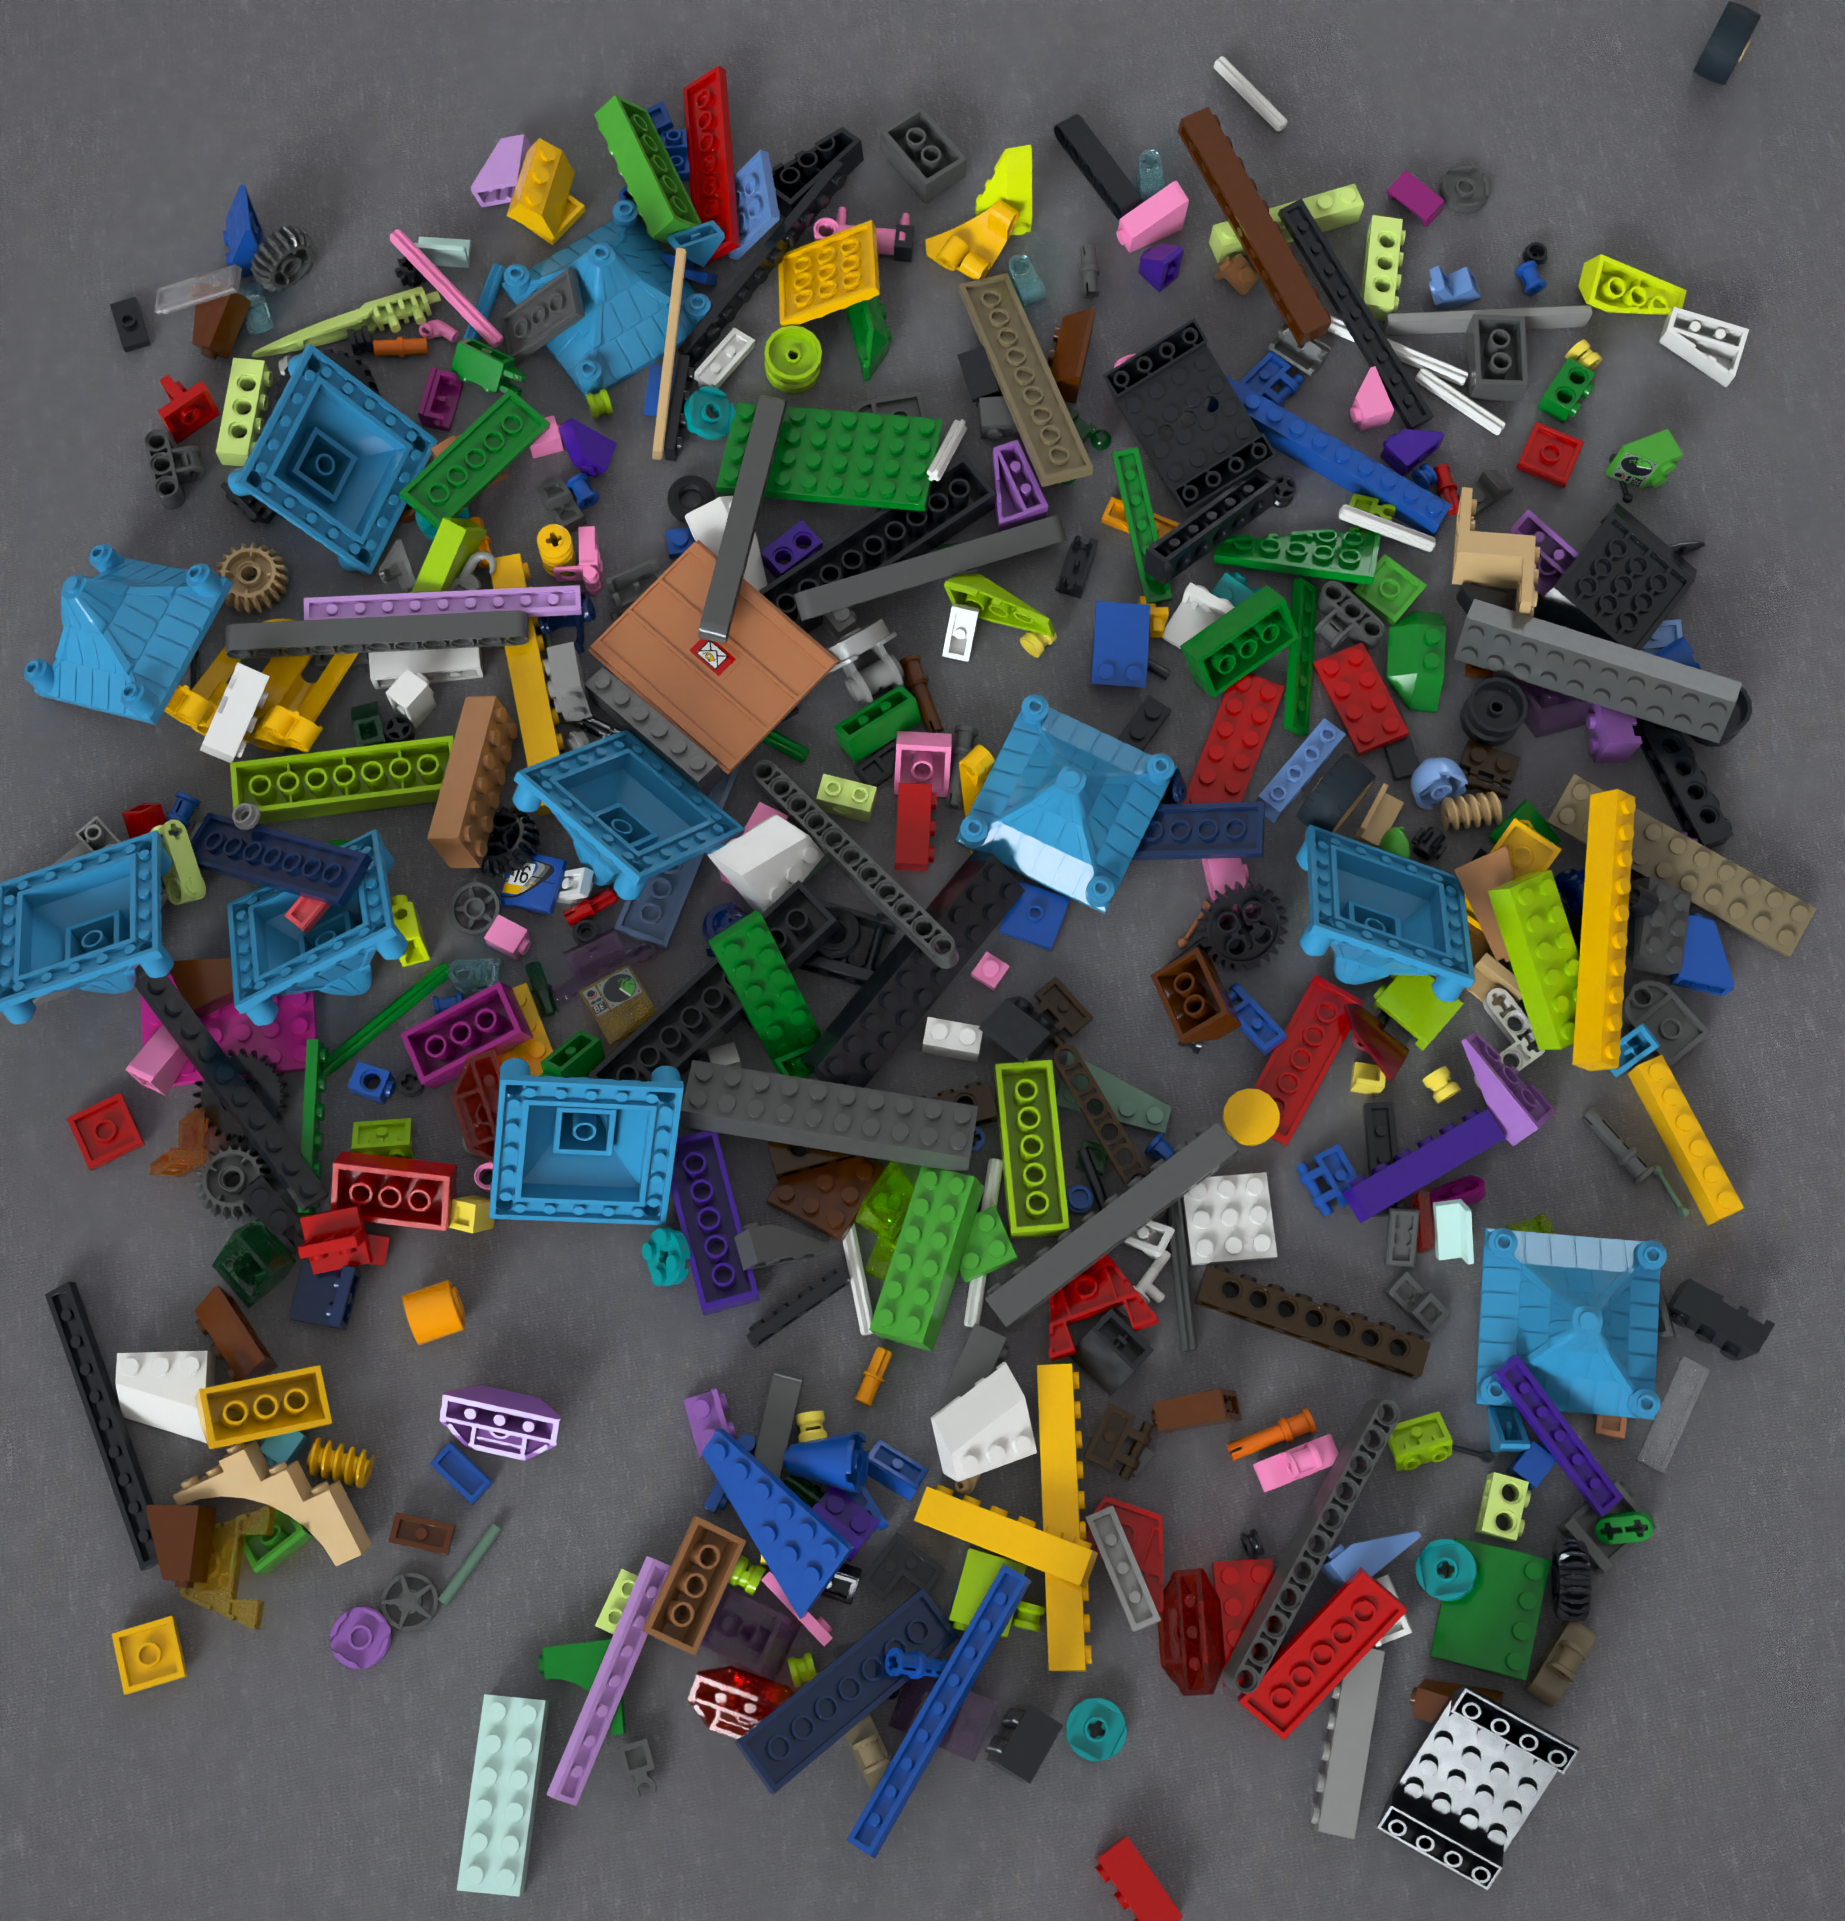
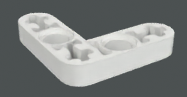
M1502 988L1492 989L1485 996L1483 1006L1512 1044L1500 1053L1501 1062L1503 1063L1505 1055H1512L1517 1060L1516 1069L1521 1071L1539 1058L1545 1050H1539L1538 1046L1535 1050H1527L1526 1047L1529 1043L1536 1042L1529 1018L1506 990ZM1492 995H1494L1496 998H1499L1501 996L1504 1000L1501 1003L1503 1008L1507 1010L1509 1007H1511L1512 1011L1508 1012L1502 1018L1500 1014H1502L1504 1010L1501 1008L1500 1005H1492L1491 1002L1494 1000V997ZM1508 1018H1518L1522 1024L1521 1030H1511L1507 1023ZM1527 1030L1529 1034L1519 1040L1517 1037ZM1474 1076V1081H1475L1477 1087L1480 1088V1086H1479V1084H1478V1081H1477L1476 1077Z

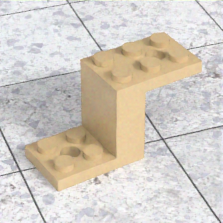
M1462 487L1456 518L1452 584L1476 583L1484 587L1517 589L1515 612L1534 617V607L1537 605L1538 591H1535V585L1538 584L1539 569H1536V563L1539 562L1540 547H1535L1536 536L1475 531L1476 521L1474 516L1471 515L1476 514L1477 499H1472L1473 488Z

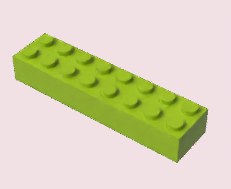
M454 736L230 763L233 811L241 803L254 804L261 813L257 824L437 802Z

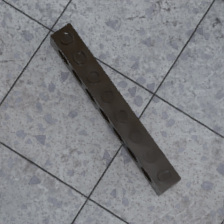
M973 1082L966 1085L964 1090L954 1092V1089H947L939 1092L937 1097L930 1098L955 1103L966 1101L973 1106H978L975 1125L977 1127L997 1122L998 1112L989 1083ZM768 1141V1149L777 1180H780L783 1176L859 1156L806 1147L807 1153L804 1156L796 1157L791 1153V1150L797 1145Z
M1220 1265L1207 1266L1203 1272L1194 1304L1414 1380L1422 1376L1431 1343L1424 1341V1336L1418 1333L1408 1331L1404 1334L1395 1331L1396 1327L1389 1323L1379 1322V1324L1369 1322L1367 1321L1368 1317L1363 1314L1351 1312V1315L1340 1312V1307L1334 1304L1323 1303V1305L1314 1303L1312 1302L1313 1298L1301 1293H1296L1295 1296L1285 1293V1289L1279 1285L1268 1284V1286L1256 1283V1278L1246 1274H1240V1277L1230 1274L1228 1268ZM1224 1285L1234 1287L1236 1297H1226L1222 1292V1287ZM1253 1294L1261 1296L1264 1302L1263 1307H1254L1250 1302V1296ZM1279 1304L1289 1306L1291 1309L1290 1317H1283L1279 1314ZM1312 1313L1317 1316L1319 1320L1318 1327L1308 1325L1306 1314ZM1335 1323H1341L1345 1326L1347 1331L1345 1337H1340L1334 1332ZM1366 1332L1373 1336V1346H1367L1363 1343L1362 1333ZM1391 1342H1396L1401 1346V1356H1395L1391 1353Z

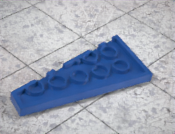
M723 1428L719 1429L702 1451V1455L798 1617L802 1619L813 1607L854 1547Z

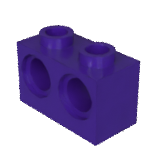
M801 520L761 551L763 565L777 579L823 549V542ZM806 544L810 547L807 549H800L798 546ZM780 560L789 561L786 565H781L777 562Z

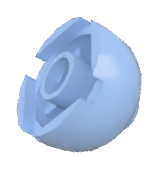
M1442 757L1428 758L1416 768L1411 778V790L1416 804L1420 808L1428 810L1433 809L1431 804L1442 802L1444 797H1451L1453 799L1457 795L1463 796L1466 792L1465 784H1468L1460 766L1453 760Z

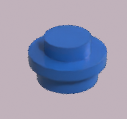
M1074 1185L1066 1192L1067 1208L1073 1213L1082 1214L1092 1207L1094 1197L1088 1187Z

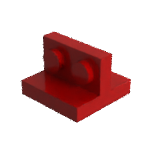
M169 375L159 380L170 403L157 412L176 444H179L220 415L208 388L202 381L186 390L180 381L175 383Z
M360 1204L309 1214L300 1218L305 1242L297 1248L300 1259L309 1257L313 1275L343 1269V1265L354 1267L373 1261Z

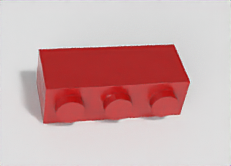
M899 783L894 870L928 871V863H934V847L929 846L930 836H935L936 820H930L931 810H936L937 793H932V784Z
M1123 1835L1095 1857L1099 1863L1095 1867L1096 1871L1105 1883L1111 1881L1115 1886L1117 1892L1113 1895L1123 1910L1128 1907L1136 1917L1132 1921H1179L1183 1918L1128 1836Z

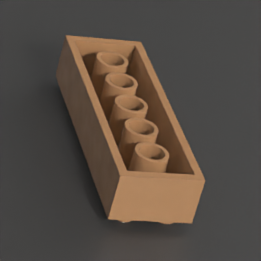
M496 696L465 698L427 839L450 868H481L483 857L487 854V842L489 834L493 830L494 814L499 807L500 791L506 780L507 764L511 760L513 741L518 733L517 725Z

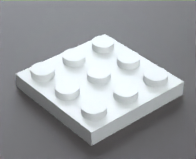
M1267 1172L1208 1177L1182 1197L1190 1266L1268 1260L1278 1257Z

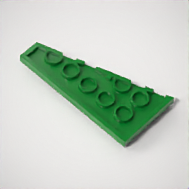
M1359 526L1349 527V531L1336 532L1333 529L1295 531L1291 532V536L1278 537L1277 533L1267 534V538L1257 539L1250 535L1232 536L1216 547L1213 563L1373 585L1381 534L1370 530H1360Z

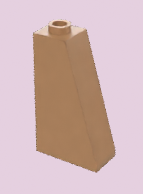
M1508 844L1454 869L1496 961L1504 958L1505 962H1509L1510 959L1488 891L1515 879L1512 852Z

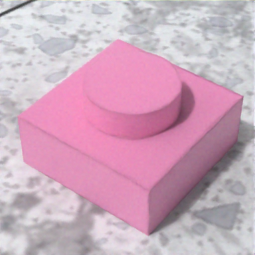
M986 951L972 971L971 977L995 991L1010 966Z

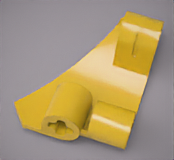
M1000 199L989 209L966 223L942 234L925 239L926 255L950 271H955L956 269L973 281L983 279L987 276L1007 243L1020 216V211Z
M977 744L959 762L965 818L968 816L995 763L992 754L980 744Z

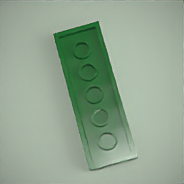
M509 389L400 491V497L438 530L443 518H456L550 428V423L513 390Z
M755 910L708 940L771 1062L774 1059L815 1043L822 1034L762 914L758 910Z

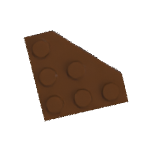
M861 1156L783 1176L769 1195L767 1205L843 1242L885 1174V1168Z

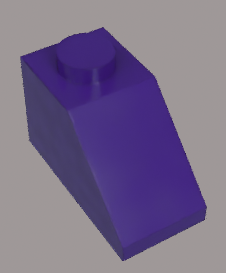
M1158 244L1153 249H1147L1140 257L1138 273L1158 292L1162 291L1178 278L1184 249L1181 246Z
M572 417L562 423L559 427V432L572 464L581 469L582 473H586L591 477H597L607 471L617 443Z
M1404 429L1397 435L1393 433L1384 441V449L1380 457L1396 473L1404 477L1440 447L1445 435L1437 431Z

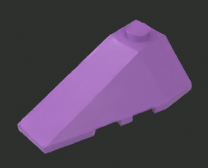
M1473 1031L1461 1041L1489 1111L1504 1133L1505 1140L1509 1141L1513 1147L1539 1129L1556 1112L1539 1089L1532 1083L1526 1085L1518 1078L1519 1071L1513 1065L1511 1067L1504 1065L1501 1062L1499 1052L1476 1031Z

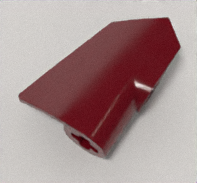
M1345 1004L1343 1007L1351 1032L1354 1034L1352 1037L1354 1046L1361 1051L1368 1052L1386 1078L1392 1081L1402 1067L1410 1049L1384 1031L1381 1021L1359 1004Z

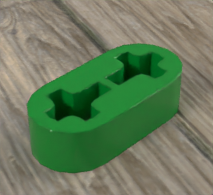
M1644 1511L1607 1514L1599 1519L1595 1527V1533L1597 1538L1605 1544L1642 1542L1651 1537L1655 1523L1653 1518ZM1637 1520H1640L1641 1524L1648 1527L1645 1528L1643 1533H1640L1638 1528H1628V1526H1633ZM1607 1523H1610L1613 1528L1622 1527V1529L1616 1530L1613 1536H1610L1608 1531H1603Z

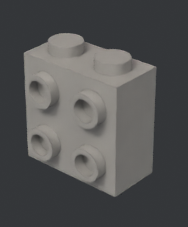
M574 642L547 647L548 659H544L547 676L550 675V681H547L550 696L554 699L556 712H562L565 722L580 721L584 718L592 717L589 695L584 685L586 683L585 673Z

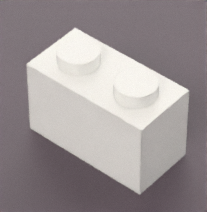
M406 669L385 693L395 715H402L408 718L412 727L416 730L437 705L433 697L434 692L429 687V680L419 672L414 674L409 669Z
M928 1017L922 1053L977 1062L983 1032L978 1029L980 1026Z

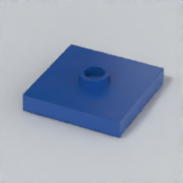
M1018 880V883L1025 892L1004 916L999 933L1051 951L1070 899Z

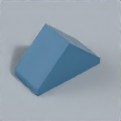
M712 220L668 235L667 241L675 251L676 248L686 249L687 259L705 267L724 240L725 234Z
M1644 1023L1620 1039L1621 1054L1619 1057V1068L1610 1069L1615 1077L1620 1076L1647 1058L1661 1046Z
M1488 1406L1490 1451L1492 1453H1520L1530 1449V1441L1518 1408Z

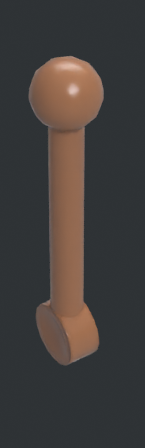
M1207 901L1202 905V908L1209 909L1210 907ZM1202 911L1184 937L1178 939L1177 944L1180 948L1188 946V939L1199 925L1197 919L1204 918L1205 916Z

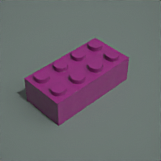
M500 981L400 1034L421 1084L432 1089H437L533 1038V1034L512 987Z

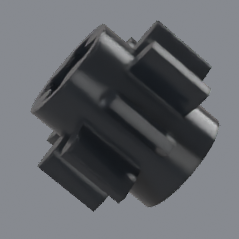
M406 257L398 259L400 267L396 268L395 272L396 276L401 279L403 286L408 284L416 288L422 282L426 283L425 277Z
M1421 827L1411 841L1415 844L1413 851L1423 860L1429 861L1432 857L1438 860L1447 848V845L1443 843L1446 837L1435 827H1429L1427 830Z

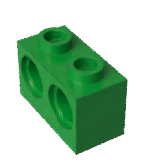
M1568 358L1544 393L1537 409L1564 424L1569 415L1574 417L1582 405V403L1578 402L1580 398H1587L1595 385L1591 381L1596 373L1575 360Z

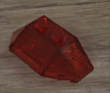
M495 1049L466 1059L450 1095L468 1151L492 1163L494 1159L500 1067L502 1064Z
M1203 1568L1175 1570L1171 1575V1580L1164 1588L1163 1613L1158 1612L1161 1619L1158 1622L1161 1667L1176 1684L1183 1696L1213 1695L1225 1665L1221 1600Z
M726 1666L698 1671L687 1701L694 1707L708 1729L739 1739L795 1692L787 1685L734 1666Z

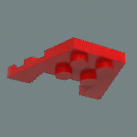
M1108 1254L1050 1297V1348L1048 1354L1052 1362L1077 1353L1068 1325L1110 1309L1125 1305L1135 1332L1159 1323L1156 1314L1150 1309Z
M1105 1496L1092 1514L1111 1506L1114 1507L1141 1572L1146 1573L1144 1580L1158 1612L1163 1613V1515ZM1086 1522L1087 1540L1084 1541L1091 1543L1090 1550L1097 1552V1556L1102 1558L1088 1522Z

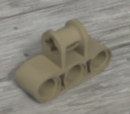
M1564 1620L1527 1680L1524 1689L1552 1708L1559 1701L1569 1683L1574 1681V1675L1582 1661L1586 1660L1589 1656L1588 1651L1596 1639V1633L1578 1621L1567 1622Z
M869 1713L845 1735L873 1794L891 1763V1759Z

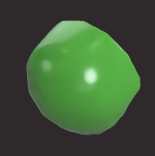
M1394 827L1386 831L1381 838L1380 849L1409 859L1410 848L1409 842L1403 833L1404 827Z

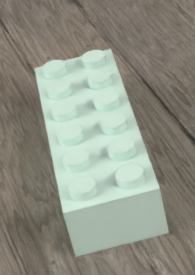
M484 1694L457 1891L518 1897L524 1895L550 1702L548 1700Z

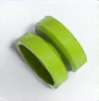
M790 325L781 327L771 334L766 342L764 352V368L767 379L773 387L789 394L806 392L816 384L821 373L822 349L820 341L813 332L804 327Z

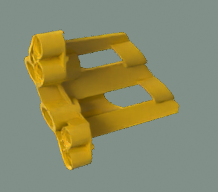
M281 618V619L267 620V621H264V622H281V621H296V620ZM224 646L192 689L185 684L184 686L178 684L164 711L181 723L191 726L196 732L206 736L228 686L227 681L233 674L237 663H240L242 659L227 657L226 646ZM359 653L334 654L316 683L306 682L301 675L313 655L272 657L262 672L270 676L263 691L268 696L262 709L256 707L253 716L258 719L252 733L245 732L242 741L275 753H282L286 748L309 752L323 730L321 725L318 727L314 724Z

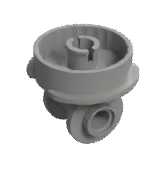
M882 618L847 633L839 638V641L825 648L839 660V663L829 673L842 667L847 676L845 685L849 694L855 702H861L865 707L874 702L872 695L879 692V687L882 689L890 685L893 689L899 685L904 687L902 680L904 671L894 655H889L883 646L884 643L897 636V633L895 631L890 633ZM871 649L877 662L858 672L852 661L858 659V655Z

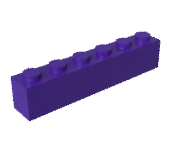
M1476 1109L1461 1117L1464 1123L1456 1127L1454 1122L1439 1130L1441 1136L1433 1139L1430 1135L1416 1143L1419 1149L1411 1153L1409 1148L1394 1156L1395 1163L1388 1166L1385 1161L1371 1169L1374 1175L1365 1179L1362 1174L1348 1183L1350 1189L1342 1194L1360 1223L1364 1222L1504 1140L1506 1137L1489 1109L1479 1114Z

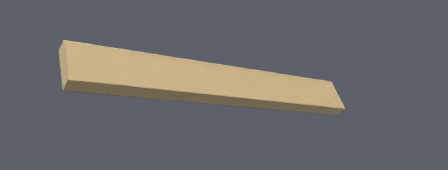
M676 248L652 451V459L656 460L663 459L686 264L687 251L683 248Z

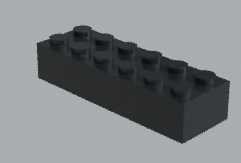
M1027 1704L1008 1709L1001 1722V1725L1005 1726L1001 1735H994L985 1752L989 1754L986 1759L987 1761L1015 1779L1031 1784L1063 1725L1034 1706Z

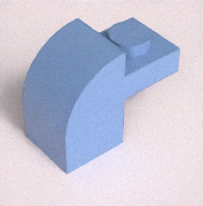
M1439 265L1429 269L1432 278L1429 280V287L1435 307L1440 309L1458 308L1481 299L1476 276L1467 266L1449 275Z

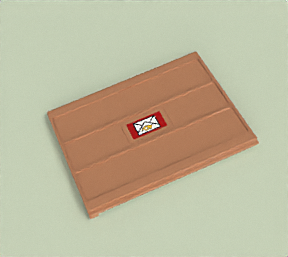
M698 540L590 646L588 653L716 761L719 768L729 775L839 663V660L744 578L727 643L698 638L700 622L717 560V555Z

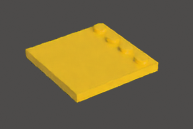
M872 220L786 252L782 262L778 265L779 315L782 327L790 325L800 326L802 323L824 317L826 314L848 308L853 304L870 300L880 295L876 226Z

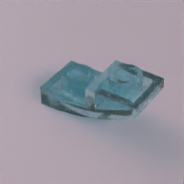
M255 282L235 289L236 292L251 301L244 319L250 336L265 333L269 329L275 328L263 286Z

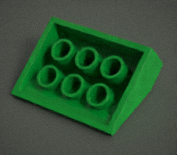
M1454 1538V1541L1464 1545L1474 1556L1478 1575L1474 1589L1465 1597L1455 1601H1441L1430 1657L1513 1681H1526L1550 1560L1514 1550ZM1448 1566L1446 1578L1451 1577V1573L1455 1572V1567Z

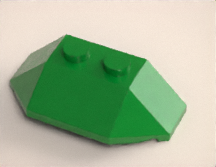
M877 296L845 308L864 381L870 380L888 354L889 342H892L890 326L885 327L884 320H886L884 304H879Z
M1413 611L1388 629L1386 680L1396 694L1405 702V706L1409 711L1436 713L1444 679L1446 625L1441 613Z

